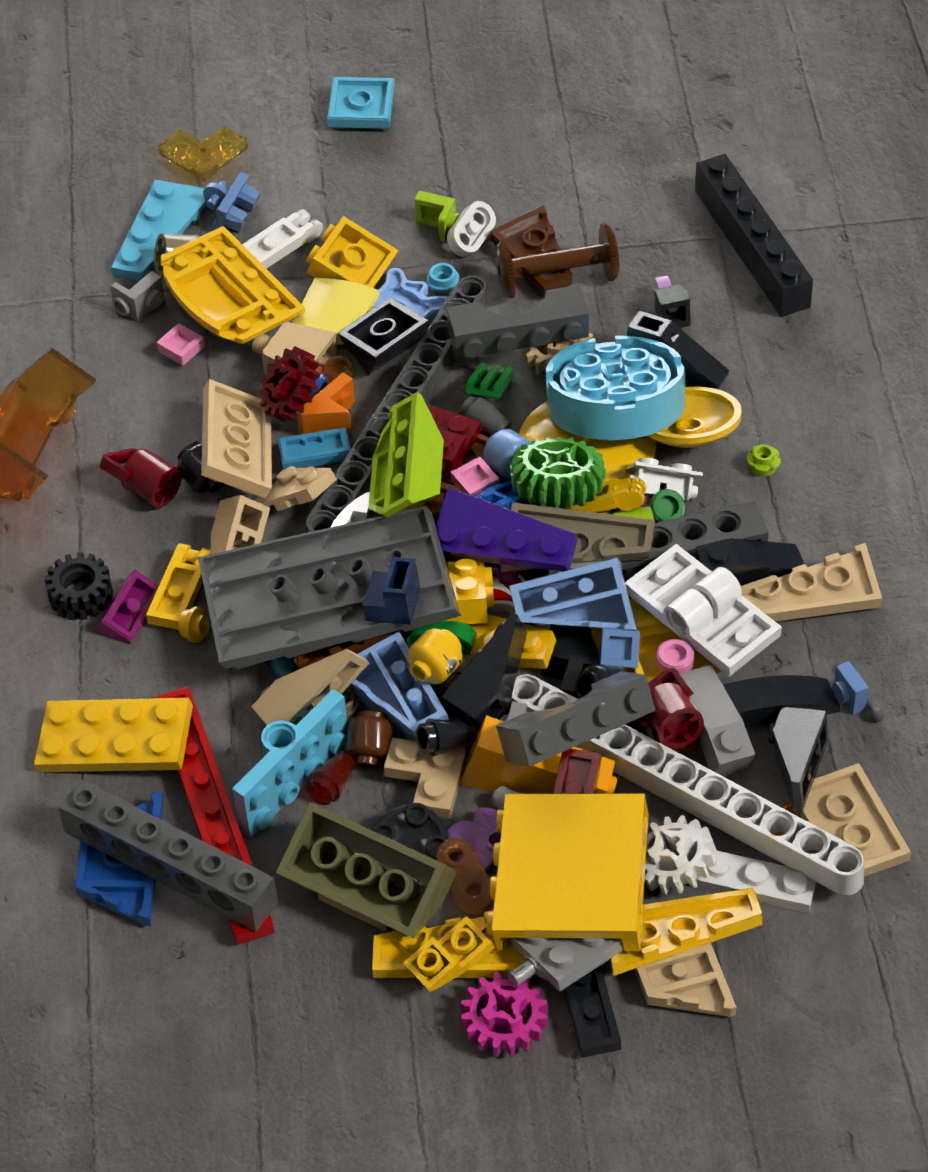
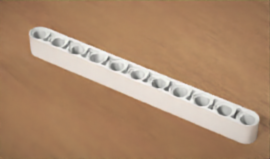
M522 674L516 677L510 703L512 704V701L526 703L527 712L556 708L578 699L535 676ZM622 725L575 746L589 752L600 753L603 757L615 760L613 772L793 870L803 873L806 877L838 894H855L864 884L863 855L855 846L627 725ZM649 763H654V764H655V765H652V766H645L646 764H649ZM680 780H685V781H687V782H684V783H676V782H678V781H680ZM714 797L720 798L718 800H708ZM751 815L752 817L741 818L740 816ZM777 832L785 833L782 836L772 835ZM809 850L819 851L815 854L806 853ZM843 868L853 869V870L850 871V872H842V871H839L840 869H843Z

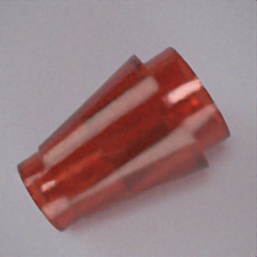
M340 751L308 776V783L306 784V791L309 797L321 805H329L331 802L337 801L356 765L354 758L350 754Z

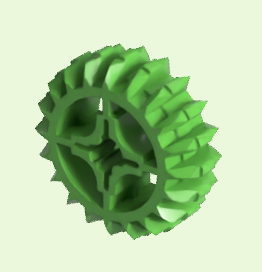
M559 436L557 439L544 437L543 441L534 439L531 441V444L521 445V449L514 452V458L510 466V477L513 491L519 494L520 499H528L530 505L541 504V506L567 507L571 509L572 505L584 506L586 501H594L595 496L601 494L604 480L606 479V468H604L602 454L596 452V447L587 446L586 441L575 442L572 437L568 440L561 439Z

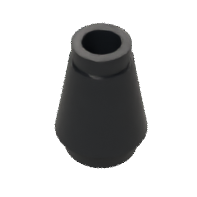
M429 718L425 723H421L417 727L419 749L423 754L429 753L431 756H437L467 744H472L476 740V729L472 721Z

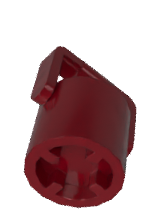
M130 448L109 452L102 456L99 466L102 470L120 480L121 485L126 490L155 508H162L172 501L181 486V471L147 449L138 450Z
M671 667L648 682L656 711L638 718V721L645 730L650 727L663 745L668 748L678 749L693 743L699 737L703 730L704 719L690 699L694 694L679 672ZM677 680L681 686L672 682Z

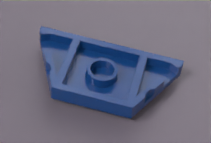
M155 792L150 794V801L135 806L162 820L163 793ZM80 841L75 882L77 895L140 924L151 926L156 880Z

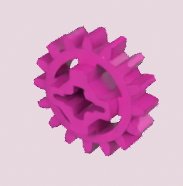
M494 972L492 982H488L483 977L479 978V990L469 987L467 989L468 1000L461 1001V1026L466 1029L467 1040L471 1042L478 1039V1050L480 1052L487 1049L488 1046L492 1047L494 1057H498L502 1049H507L510 1057H515V1048L519 1046L526 1052L530 1051V1039L540 1042L542 1040V1029L548 1026V1015H546L548 1013L547 1000H542V989L536 987L530 990V978L516 987L511 983L509 977L502 979L499 972ZM485 1004L486 1007L481 1010V1016L478 1017L481 1006ZM531 1011V1017L527 1024L524 1025L523 1021L528 1018L527 1013Z

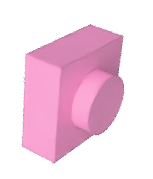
M180 323L156 342L159 353L182 366L205 347L204 337Z
M481 457L451 471V481L454 485L461 487V492L476 496L484 492L485 489L500 484L498 476Z

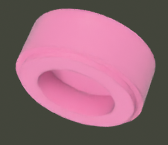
M670 639L658 647L656 664L661 672L671 667L675 668L679 674L692 669L694 651L687 642L679 639Z

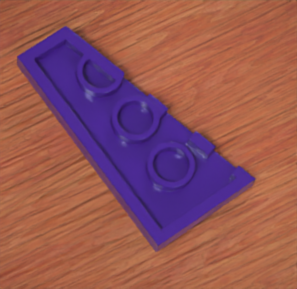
M450 487L447 489L436 525L444 557L452 559H473L478 562L564 572L570 570L578 542L575 533Z

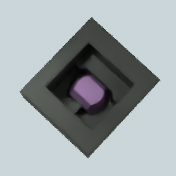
M668 276L654 278L658 288L654 290L655 311L657 315L673 321L679 328L690 326V298L682 284L671 286Z

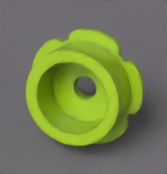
M769 445L754 446L750 450L751 453H748L746 456V462L751 472L761 477L772 475L781 462L780 458H778V450Z

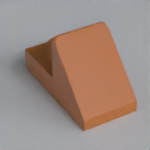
M345 373L340 374L312 398L311 403L307 402L304 405V412L302 414L296 411L299 435L346 427L347 435L352 433L351 417L348 410L355 402L353 378Z

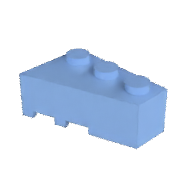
M618 558L509 586L516 614L522 623L637 630Z

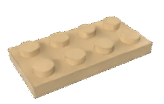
M209 379L203 388L201 475L215 482H222L241 489L245 493L254 494L266 499L272 489L271 416L263 412L265 408L259 405L262 400L261 398Z

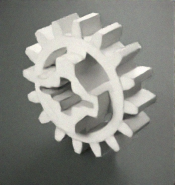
M683 815L678 818L676 823H672L669 816L665 817L664 825L658 826L654 822L650 823L652 831L649 834L647 833L644 880L649 890L653 891L660 886L662 894L667 895L670 888L675 887L680 894L683 893V885L689 883L690 886L696 888L698 886L696 881L698 876L703 878L709 877L706 866H715L716 861L713 854L717 850L707 827L701 828L697 819L687 824L686 818Z

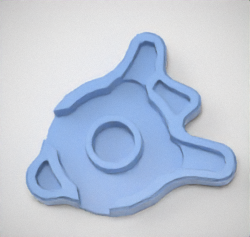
M391 268L386 273L384 285L378 289L380 296L374 308L391 297L430 322L435 319L448 296L427 297L428 285L425 282L407 280L401 269Z

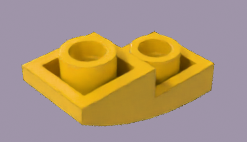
M465 916L440 940L437 941L433 936L403 963L429 992H432L463 974L495 947L488 937Z

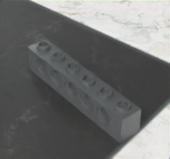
M756 502L734 504L726 508L708 512L702 511L694 515L667 519L655 523L650 559L621 561L624 581L629 580L675 544L695 558L696 546L728 538L768 541L769 532Z
M82 779L58 807L66 834L257 932L278 903L274 877Z

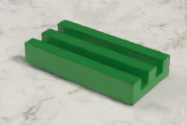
M481 362L467 381L466 393L495 399L500 398L513 379L514 367L507 366L503 372H500L501 365L494 364L490 370H487V363ZM494 379L497 380V382L494 384L493 390H490Z

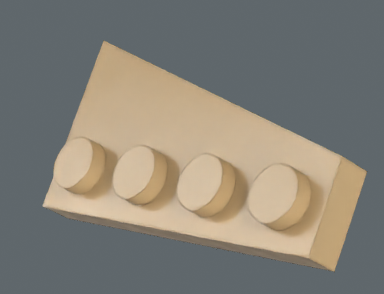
M866 543L854 546V551L841 556L838 552L824 557V562L807 567L805 564L794 567L790 574L781 577L771 575L741 586L742 596L775 622L879 608L882 605V595Z

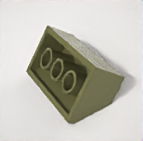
M309 802L276 873L414 938L440 909L457 871Z

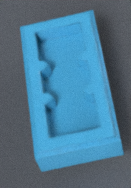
M346 427L278 438L283 470L290 466L307 468L310 466L316 467L340 463L344 461L351 450Z

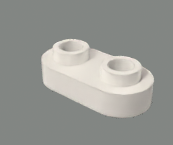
M476 201L466 207L448 231L447 242L450 249L456 255L467 257L477 251L494 228L496 223L495 213L487 203Z

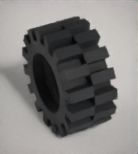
M77 552V558L72 559L71 554L65 555V562L57 559L54 562L56 568L50 566L47 570L48 576L45 575L48 599L54 612L57 610L58 615L63 618L68 614L69 620H75L76 615H80L81 620H87L86 614L91 613L95 617L99 615L98 608L104 611L108 607L107 601L111 602L113 592L109 569L107 565H104V561L101 558L96 560L95 555L90 553L86 559L83 552ZM86 581L92 583L91 586L82 591L66 590L68 586L75 582Z

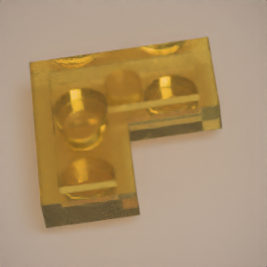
M224 125L203 142L179 129L159 144L158 148L159 155L205 182L248 149L247 138Z

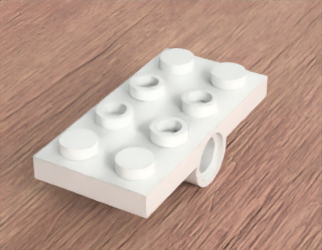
M677 544L625 582L628 596L728 677L781 636L782 627L742 596L741 586L729 570L718 567L714 571H710Z

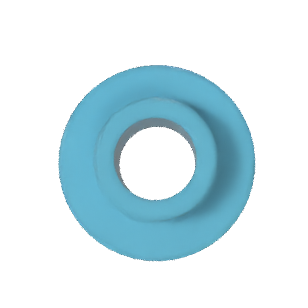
M448 263L434 265L427 275L428 287L437 293H449L459 282L458 272Z

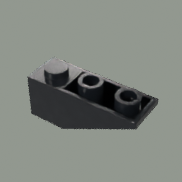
M639 311L628 326L627 336L656 340L678 352L681 356V363L685 367V381L697 384L699 387L718 390L729 374V370L671 320Z
M513 612L505 622H502L496 628L494 636L483 649L473 655L467 668L458 678L450 682L445 694L442 696L452 714L463 721H472L475 729L478 731L486 715L499 720L510 706L527 631L516 613Z

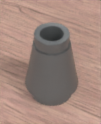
M470 395L459 411L460 415L481 421L482 431L491 436L502 429H510L512 425L486 397Z

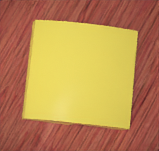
M314 278L302 302V305L306 308L305 313L295 317L292 323L335 332L337 344H344L338 333L374 308L380 293L377 289L355 282Z

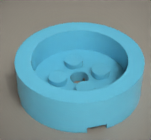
M615 336V342L596 344L595 338L588 339L559 351L552 357L546 367L549 416L557 426L577 436L598 440L639 438L656 433L672 425L679 419L685 409V367L681 363V356L670 346L656 340L635 336Z

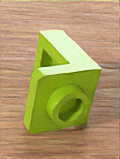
M418 191L414 199L416 222L438 227L439 241L446 243L448 231L460 216L459 213H456L455 199Z

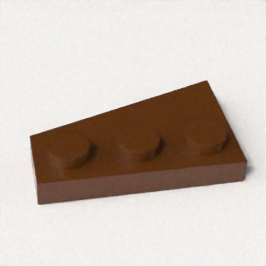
M544 205L490 231V240L495 246L500 241H506L511 259L562 250L558 246L555 231L548 221ZM570 269L525 276L544 297L546 290L572 285Z

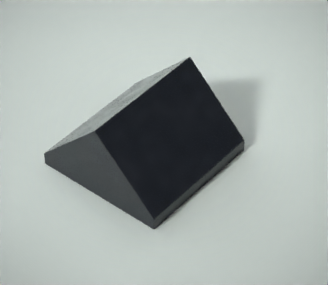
M390 297L338 334L369 376L420 341L430 327L427 319Z

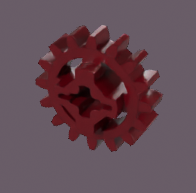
M294 346L292 350L284 349L283 357L275 356L274 365H268L267 367L268 376L261 379L263 388L258 394L264 397L259 405L265 408L263 411L265 414L285 422L287 418L294 420L296 411L301 414L304 412L305 402H312L311 392L318 389L316 380L321 374L315 371L320 365L318 361L314 360L315 355Z

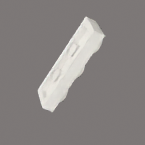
M721 851L713 854L716 861L715 866H706L709 877L703 878L698 876L696 878L698 885L696 888L721 893L754 888L759 903L807 914L810 912L817 884L816 881L788 866Z

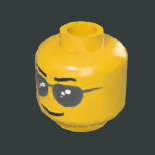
M433 628L425 631L407 651V661L412 676L420 682H428L434 685L443 683L462 663V646L459 639L452 632L445 629Z

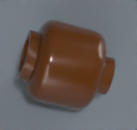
M360 711L358 716L349 720L344 751L349 757L356 759L355 765L363 768H377L378 762L386 761L392 738H395L396 730L394 724L387 720L388 716L377 711Z

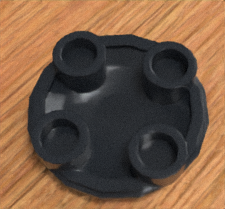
M412 803L390 809L379 819L373 830L443 863L448 852V833L443 821L421 803Z

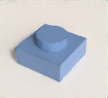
M602 628L599 664L621 668H638L640 631Z
M850 661L836 666L835 680L832 684L836 699L839 703H844L852 715L865 710L869 687Z

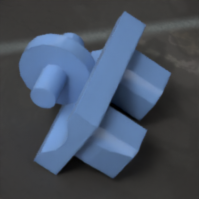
M240 171L229 191L227 190L228 185L224 181H220L219 184L212 182L207 184L203 190V196L207 201L206 206L209 209L218 208L216 211L217 217L210 229L216 230L224 225L240 232L248 213L236 207V204L252 211L261 193L246 184L249 178L248 174Z

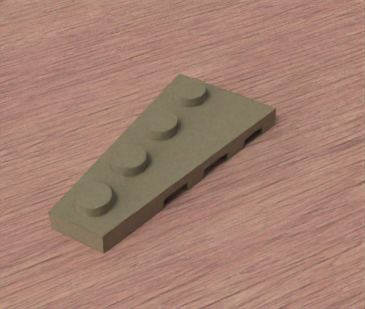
M512 503V511L575 533L578 542L572 563L607 561L618 558L619 561L650 559L655 520ZM500 564L501 572L537 569Z

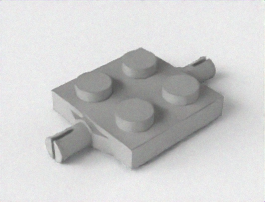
M511 938L512 946L524 957L525 962L508 971L507 975L511 983L516 987L533 975H538L548 980L557 990L562 991L611 959V957L624 950L622 939Z

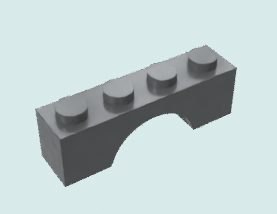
M580 285L546 290L544 300L536 309L517 316H505L494 313L481 302L447 307L448 333L456 360L589 337V313Z
M620 671L591 684L592 690L574 702L552 709L526 712L496 725L506 761L530 767L656 711L646 675Z

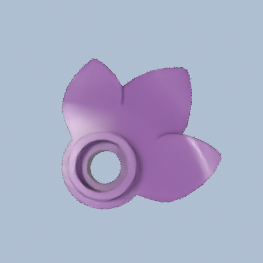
M478 808L474 815V821H460L453 824L447 830L448 842L455 849L461 851L453 865V869L457 871L456 874H481L494 863V843L501 840V833L497 831L496 810Z

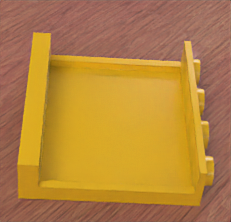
M505 794L504 809H498L497 831L501 833L500 843H494L493 848L494 866H498L497 876H491L490 898L495 900L494 911H488L486 918L487 934L493 935L497 950H503L504 938H621L624 951H640L649 816L645 794Z

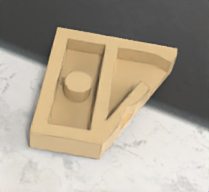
M290 466L277 475L278 480L272 484V489L266 499L258 496L254 501L268 507L274 505L277 511H281L297 504L300 505L313 501L333 484L337 478L331 468H314L313 466L295 468Z
M711 943L635 968V973L647 1005L728 1017L736 1015L737 1007Z

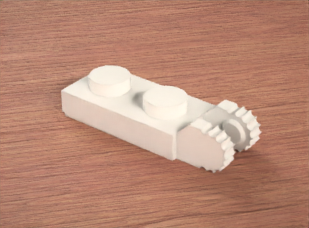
M300 209L287 218L283 217L242 245L267 269L306 242L310 243L320 236L324 226L317 219H313L309 223V213L304 209Z

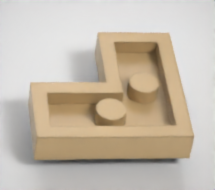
M392 738L384 765L385 777L417 781L418 786L413 803L424 804L427 809L433 811L438 817L451 819L467 758L466 749L457 748L437 756H431L429 753L423 754L420 751L417 741Z

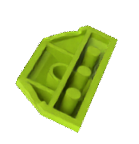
M418 392L391 407L388 417L391 419L383 429L373 454L368 509L386 518L405 510L414 509L440 494L444 440L422 395Z

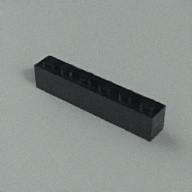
M722 154L696 162L695 192L780 317L811 308L813 278L727 155Z

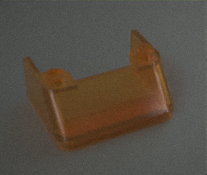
M54 348L49 349L11 381L0 394V498L17 502L22 498L28 500L34 494L37 487L46 481L48 475L37 468L35 464L53 429L61 422L64 424L69 422L77 409L74 406L77 397L94 385L96 381L94 377Z

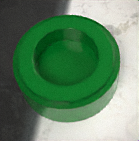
M671 489L658 491L648 502L655 523L667 519L681 518L685 511V503L682 496Z

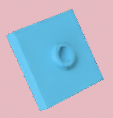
M333 77L327 115L328 127L390 129L395 90L394 78Z

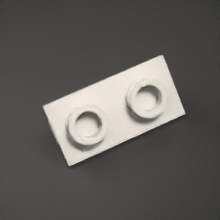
M638 458V461L626 467L625 471L634 472V475H629L628 478L638 477L644 480V483H646L645 495L653 496L660 490V484H663L665 489L678 492L685 502H688L690 499H696L698 486L693 485V481L703 476V472L692 471V466L675 463L671 464V467L658 465L659 461L652 458Z

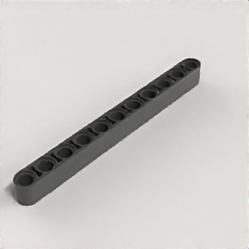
M468 276L462 278L456 284L335 473L337 480L323 492L307 517V533L330 528L346 506L361 495L370 492L373 454L383 429L391 419L388 417L391 407L416 392L422 395L426 404H430L457 361L448 333L447 307L481 302L487 308L486 284L481 278Z

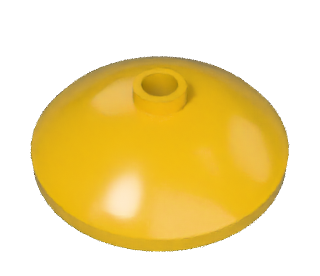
M685 387L686 404L684 412L679 419L667 428L647 436L659 443L674 447H702L725 438L738 427L742 418L741 405L736 398L721 390L707 387Z

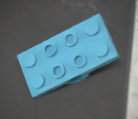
M332 689L297 725L280 720L268 724L263 729L261 741L264 757L232 788L238 826L242 834L252 839L260 830L266 829L272 823L275 814L285 804H291L298 796L300 789L310 779L317 778L322 772L324 765L334 755H339L344 751L348 725L345 696Z

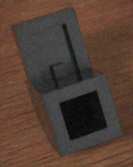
M551 625L549 630L553 631L556 643L547 669H541V675L562 680L559 690L578 699L575 692L576 680L587 666L599 663L598 649L595 643L585 634L572 629Z

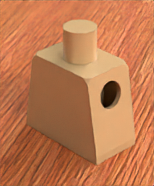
M290 322L283 323L273 337L262 334L254 338L252 343L253 352L262 354L263 369L266 376L269 374L267 371L268 365H274L276 355L283 357V352L286 348L292 350L296 346L315 355L314 360L320 364L315 371L322 374L327 372L338 356L335 332Z

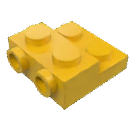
M343 216L336 226L329 225L321 238V241L324 242L322 247L320 248L315 245L306 259V262L310 264L307 274L314 278L339 279L375 288L399 250Z
M473 559L448 562L449 577L461 616L444 621H458L466 624L488 623L487 609L494 608L492 567H484V562H478Z

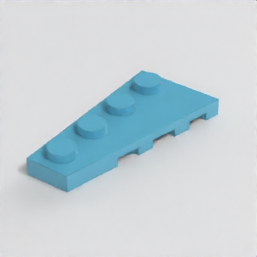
M155 180L111 267L113 277L140 281L151 271L153 272L155 270L154 248L158 235L162 233L183 235V231L190 223L195 224L201 218V211L207 203L203 196L205 188Z

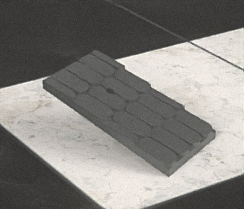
M426 506L405 510L388 518L384 516L374 517L198 557L218 660L225 669H241L283 656L289 659L343 642H360L401 629L407 632L461 616L433 515ZM392 557L416 560L421 591L411 625L365 620L363 602L373 571L388 572Z

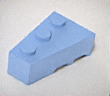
M397 632L358 653V655L366 658L369 664L348 687L358 696L359 701L370 710L386 714L388 716L387 720L394 724L396 731L407 740L417 741V727L419 724L425 723L429 718L450 719L428 682L418 681L410 673L407 661V651L409 648L400 632Z

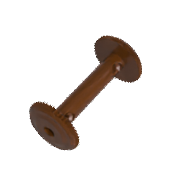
M606 223L599 225V244L512 259L506 241H500L496 246L495 254L497 274L503 294L508 298L515 297V278L600 263L603 265L607 279L614 281L619 275L620 264L617 242L612 228Z

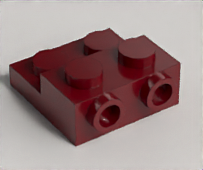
M426 404L444 440L441 475L451 478V471L462 465L482 431L481 421Z

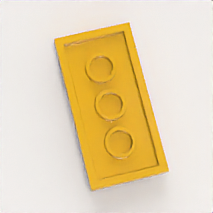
M189 698L47 701L34 766L38 772L182 770L193 705Z

